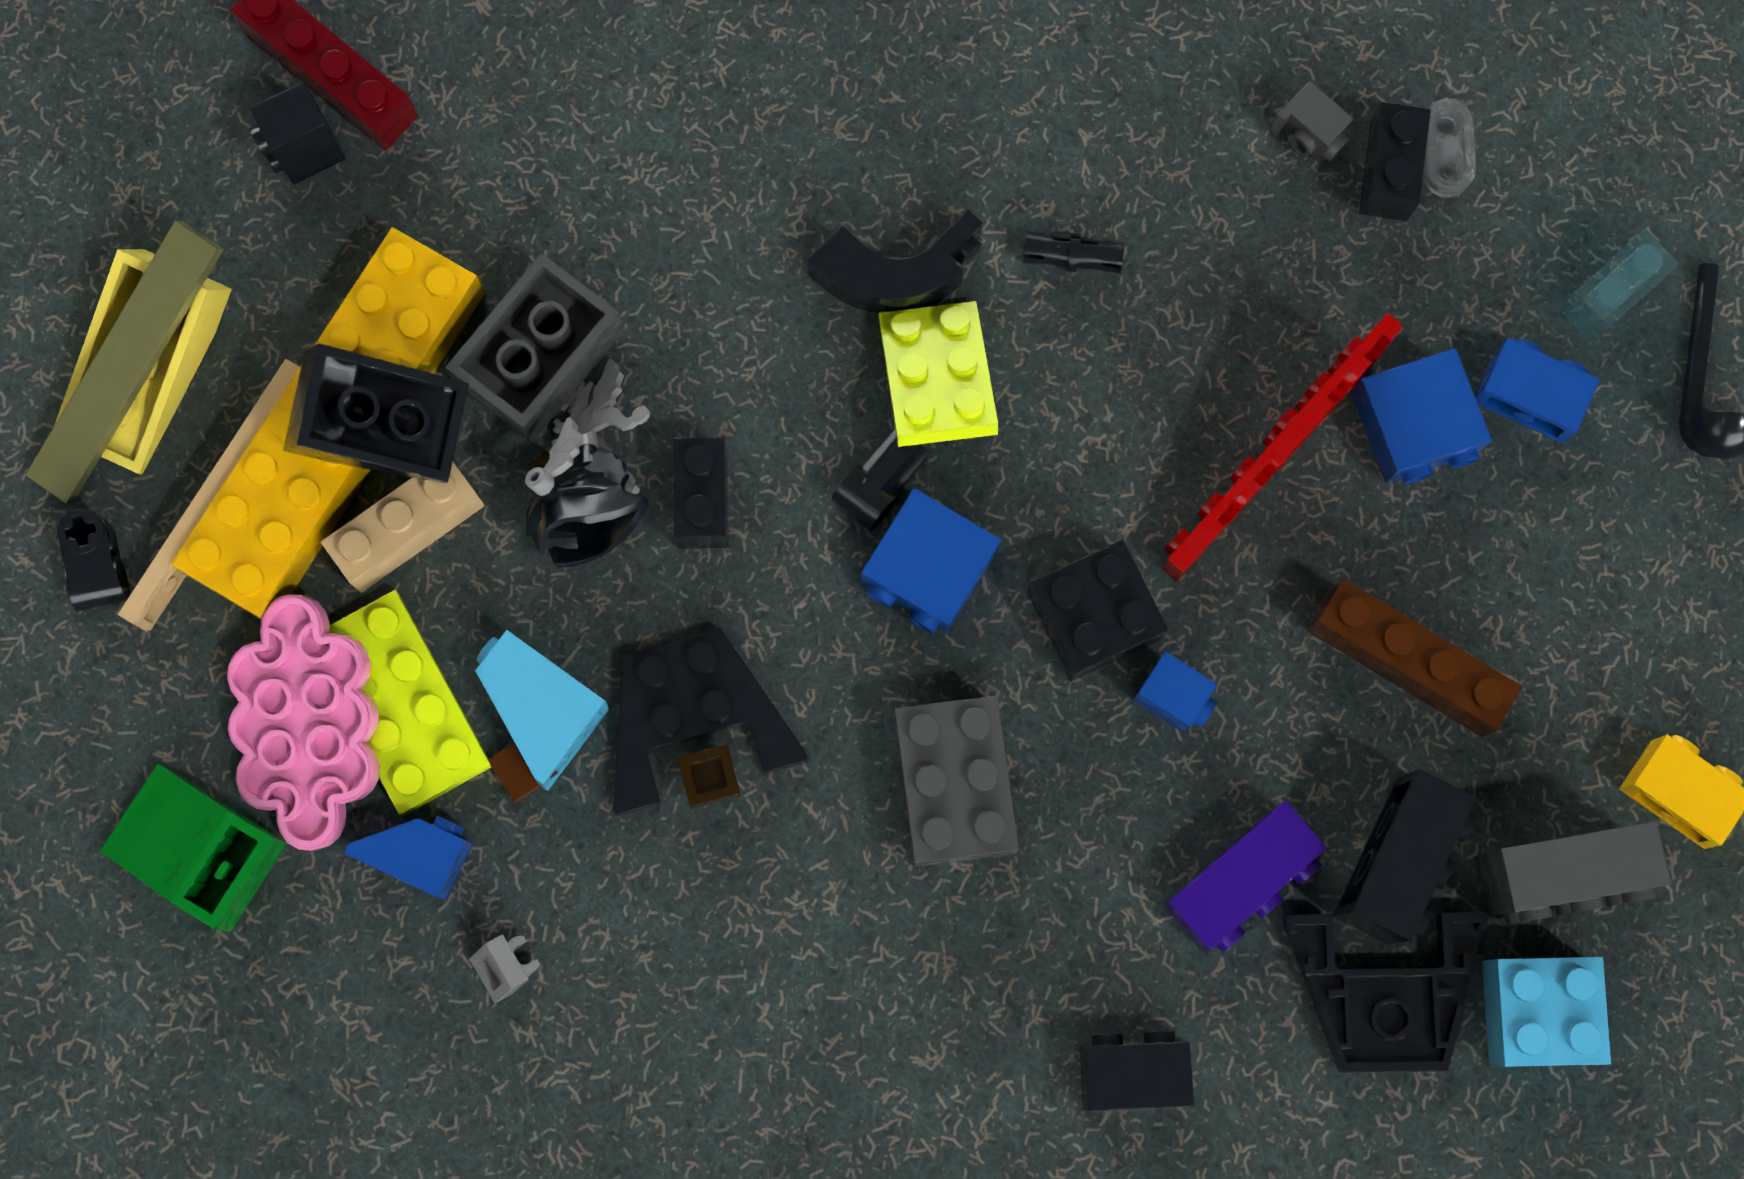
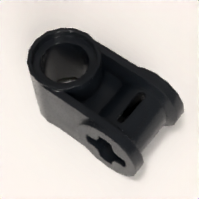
M74 509L66 513L61 518L57 527V537L65 566L66 588L74 609L78 612L127 600L131 595L113 526L107 520L100 518L96 513L87 509ZM90 526L95 529V533L88 535V544L85 545L79 541V538L86 535V527Z

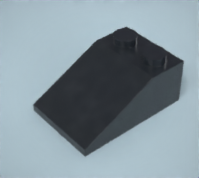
M318 343L304 352L283 451L336 464L448 483L469 383Z

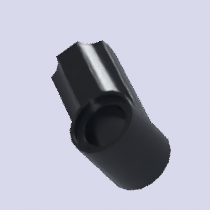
M894 430L863 467L860 465L856 466L845 477L834 492L832 500L872 531L891 511L899 498L897 494L927 461L930 453L922 444L898 447L896 431Z

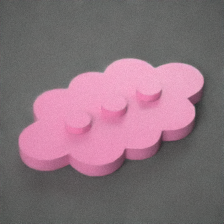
M288 594L276 598L267 606L261 618V641L242 646L233 655L228 665L227 680L230 691L239 701L229 717L228 732L232 743L244 754L237 766L236 783L240 795L246 803L256 809L276 810L279 832L286 842L299 850L312 851L328 847L340 837L346 822V803L365 798L373 791L379 779L380 764L378 757L368 743L378 726L379 712L374 700L363 690L370 677L371 662L368 651L362 643L350 635L331 634L327 612L318 601L309 596Z

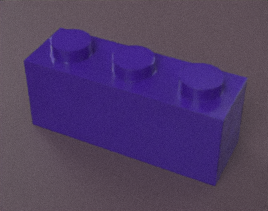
M1284 801L1275 806L1163 905L1204 952L1211 951L1216 946L1221 952H1224L1245 934L1240 925L1254 912L1260 919L1263 918L1284 899L1278 892L1292 879L1300 885L1322 866L1317 857L1327 847L1287 801Z

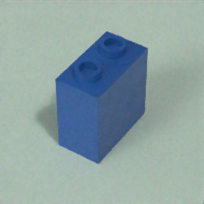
M1456 348L1362 378L1351 392L1385 483L1402 478L1404 485L1412 484L1433 475L1432 468L1449 463L1451 469L1469 465L1480 459L1478 453L1492 441Z
M914 488L863 569L861 583L868 587L865 594L878 604L891 608L893 603L909 611L911 614L908 620L918 628L930 634H934L937 629L948 634L996 555L1001 539Z

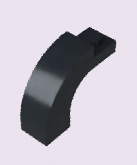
M967 210L929 249L908 258H889L876 254L865 247L846 228L841 226L808 259V273L831 295L846 304L865 311L881 313L928 307L944 299L961 285L963 270L955 263L958 262L962 266L965 265L980 249L982 243L978 240L981 236L982 222Z

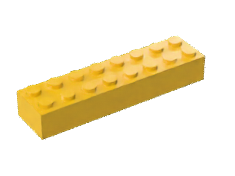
M392 227L315 345L320 343L434 374L484 297L485 291L477 275ZM301 366L171 563L172 566L188 577L259 619L262 618L267 606L276 598L293 593L322 548L321 541L331 534L371 472L369 469L331 463L283 451Z

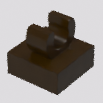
M728 744L677 757L691 809L741 796Z

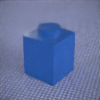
M1165 651L1133 701L1185 733L1193 723L1199 727L1204 725L1217 704V701L1210 696L1218 684Z

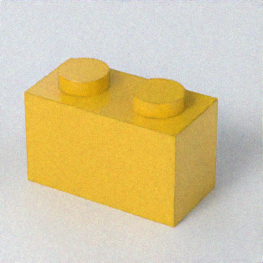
M1667 734L1651 740L1619 790L1703 849L1722 846L1744 812L1742 778L1726 767L1720 765L1714 767L1699 757L1700 750L1683 737L1677 735L1671 737Z

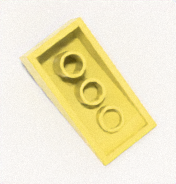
M117 249L56 422L155 254L145 249ZM209 278L205 280L101 457L135 473L143 474L215 336L231 293V288Z

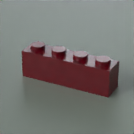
M238 0L230 9L242 31L298 79L305 82L311 90L385 152L418 118L409 96L294 0Z

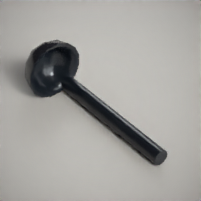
M1701 263L1698 269L1679 421L1680 436L1690 450L1704 457L1728 460L1744 455V414L1728 411H1702L1719 265Z

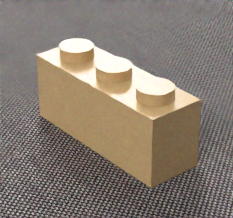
M452 462L448 483L412 477L322 540L321 544L348 582L362 593L485 505L454 462Z

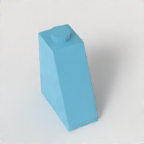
M506 630L500 639L493 637L485 644L476 661L480 665L475 671L534 778L541 787L548 791L608 712L609 708L604 699ZM556 770V771L558 772V774L555 775L554 777L550 778L551 775H552V774L554 773V771Z

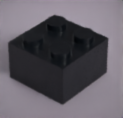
M1123 539L1031 581L1027 591L1071 682L1162 640L1169 631Z

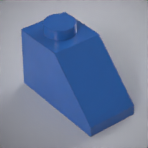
M436 816L433 824L418 818L349 843L344 854L437 898L446 900L473 844L461 838L465 828Z

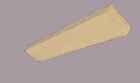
M287 359L284 360L117 615L146 632L148 630L151 631L187 576L172 566V561L300 368L299 366Z

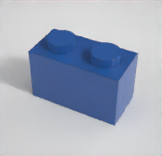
M1507 338L1494 352L1477 390L1475 399L1478 405L1560 443H1565L1577 433L1600 379L1587 374L1588 370L1577 362L1571 360L1559 361L1543 354L1542 349L1531 341Z

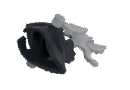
M612 358L608 359L597 385L592 381L588 384L583 381L560 408L565 412L570 407L567 412L571 416L566 418L565 422H561L558 418L553 421L556 425L553 431L556 434H560L558 439L552 440L553 447L549 452L546 450L542 451L538 458L527 465L530 471L526 475L525 483L534 493L531 496L526 512L525 535L532 537L538 552L542 555L545 554L547 538H577L578 549H567L558 546L548 549L553 564L557 568L582 565L610 552L634 530L643 517L648 505V500L645 496L638 494L640 488L635 485L634 476L629 471H626V463L618 460L617 455L613 452L603 453L598 450L596 432L610 425L622 431L631 430L638 424L646 422L650 417V411L645 406L637 407L633 411L632 416L628 418L619 409L612 407L616 404V397L623 392L621 383L624 375L619 371L618 364ZM578 456V462L573 463V459Z

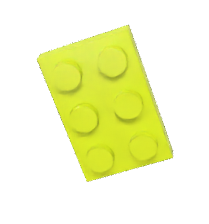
M963 302L879 313V326L898 447L998 435V419L977 302Z

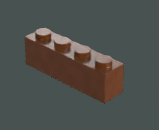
M1345 579L1332 589L1308 629L1309 633L1481 737L1498 730L1523 687Z

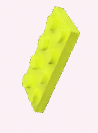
M396 590L330 625L331 634L350 635L359 640L368 651L371 662L370 677L363 690L374 700L379 712L378 726L368 743L378 757L380 764L379 778L400 816L403 817L491 768L483 747L405 603Z

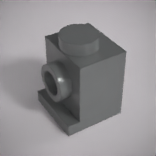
M1309 81L1277 114L1269 132L1276 138L1284 132L1288 135L1289 144L1299 154L1306 157L1311 155L1317 162L1326 158L1331 163L1350 142V139L1345 135L1354 118Z

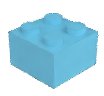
M1603 957L1524 958L1482 961L1489 1066L1611 1064Z

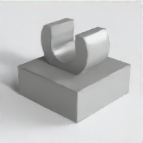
M502 934L485 943L469 958L494 1003L513 994L529 980L528 977L540 965L537 959L529 964L522 965L514 955V951L526 942L524 936L513 937L507 942Z

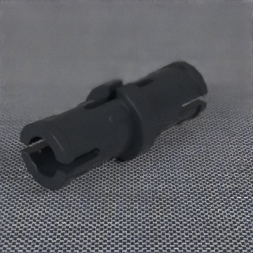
M1026 231L1023 263L1066 267L1067 272H1076L1077 268L1120 274L1121 265L1123 264L1124 242L1081 238V233L1071 232L1069 237Z

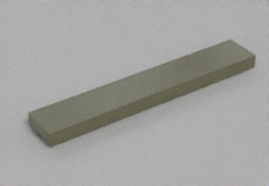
M174 221L26 473L28 478L65 503H71L76 500L224 250L183 221Z

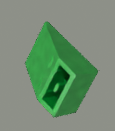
M157 764L100 852L169 902L215 930L231 932L288 843L172 771Z

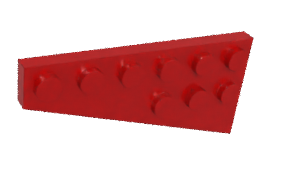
M1387 313L1364 340L1358 335L1354 337L1339 354L1337 360L1327 371L1328 373L1324 371L1306 390L1302 399L1295 406L1299 413L1291 407L1273 426L1269 435L1262 442L1267 446L1266 450L1256 461L1249 456L1231 475L1230 479L1235 484L1224 497L1216 492L1198 511L1197 515L1203 520L1191 534L1183 528L1165 547L1164 551L1170 556L1162 567L1166 573L1174 580H1179L1372 368L1404 327L1400 322Z

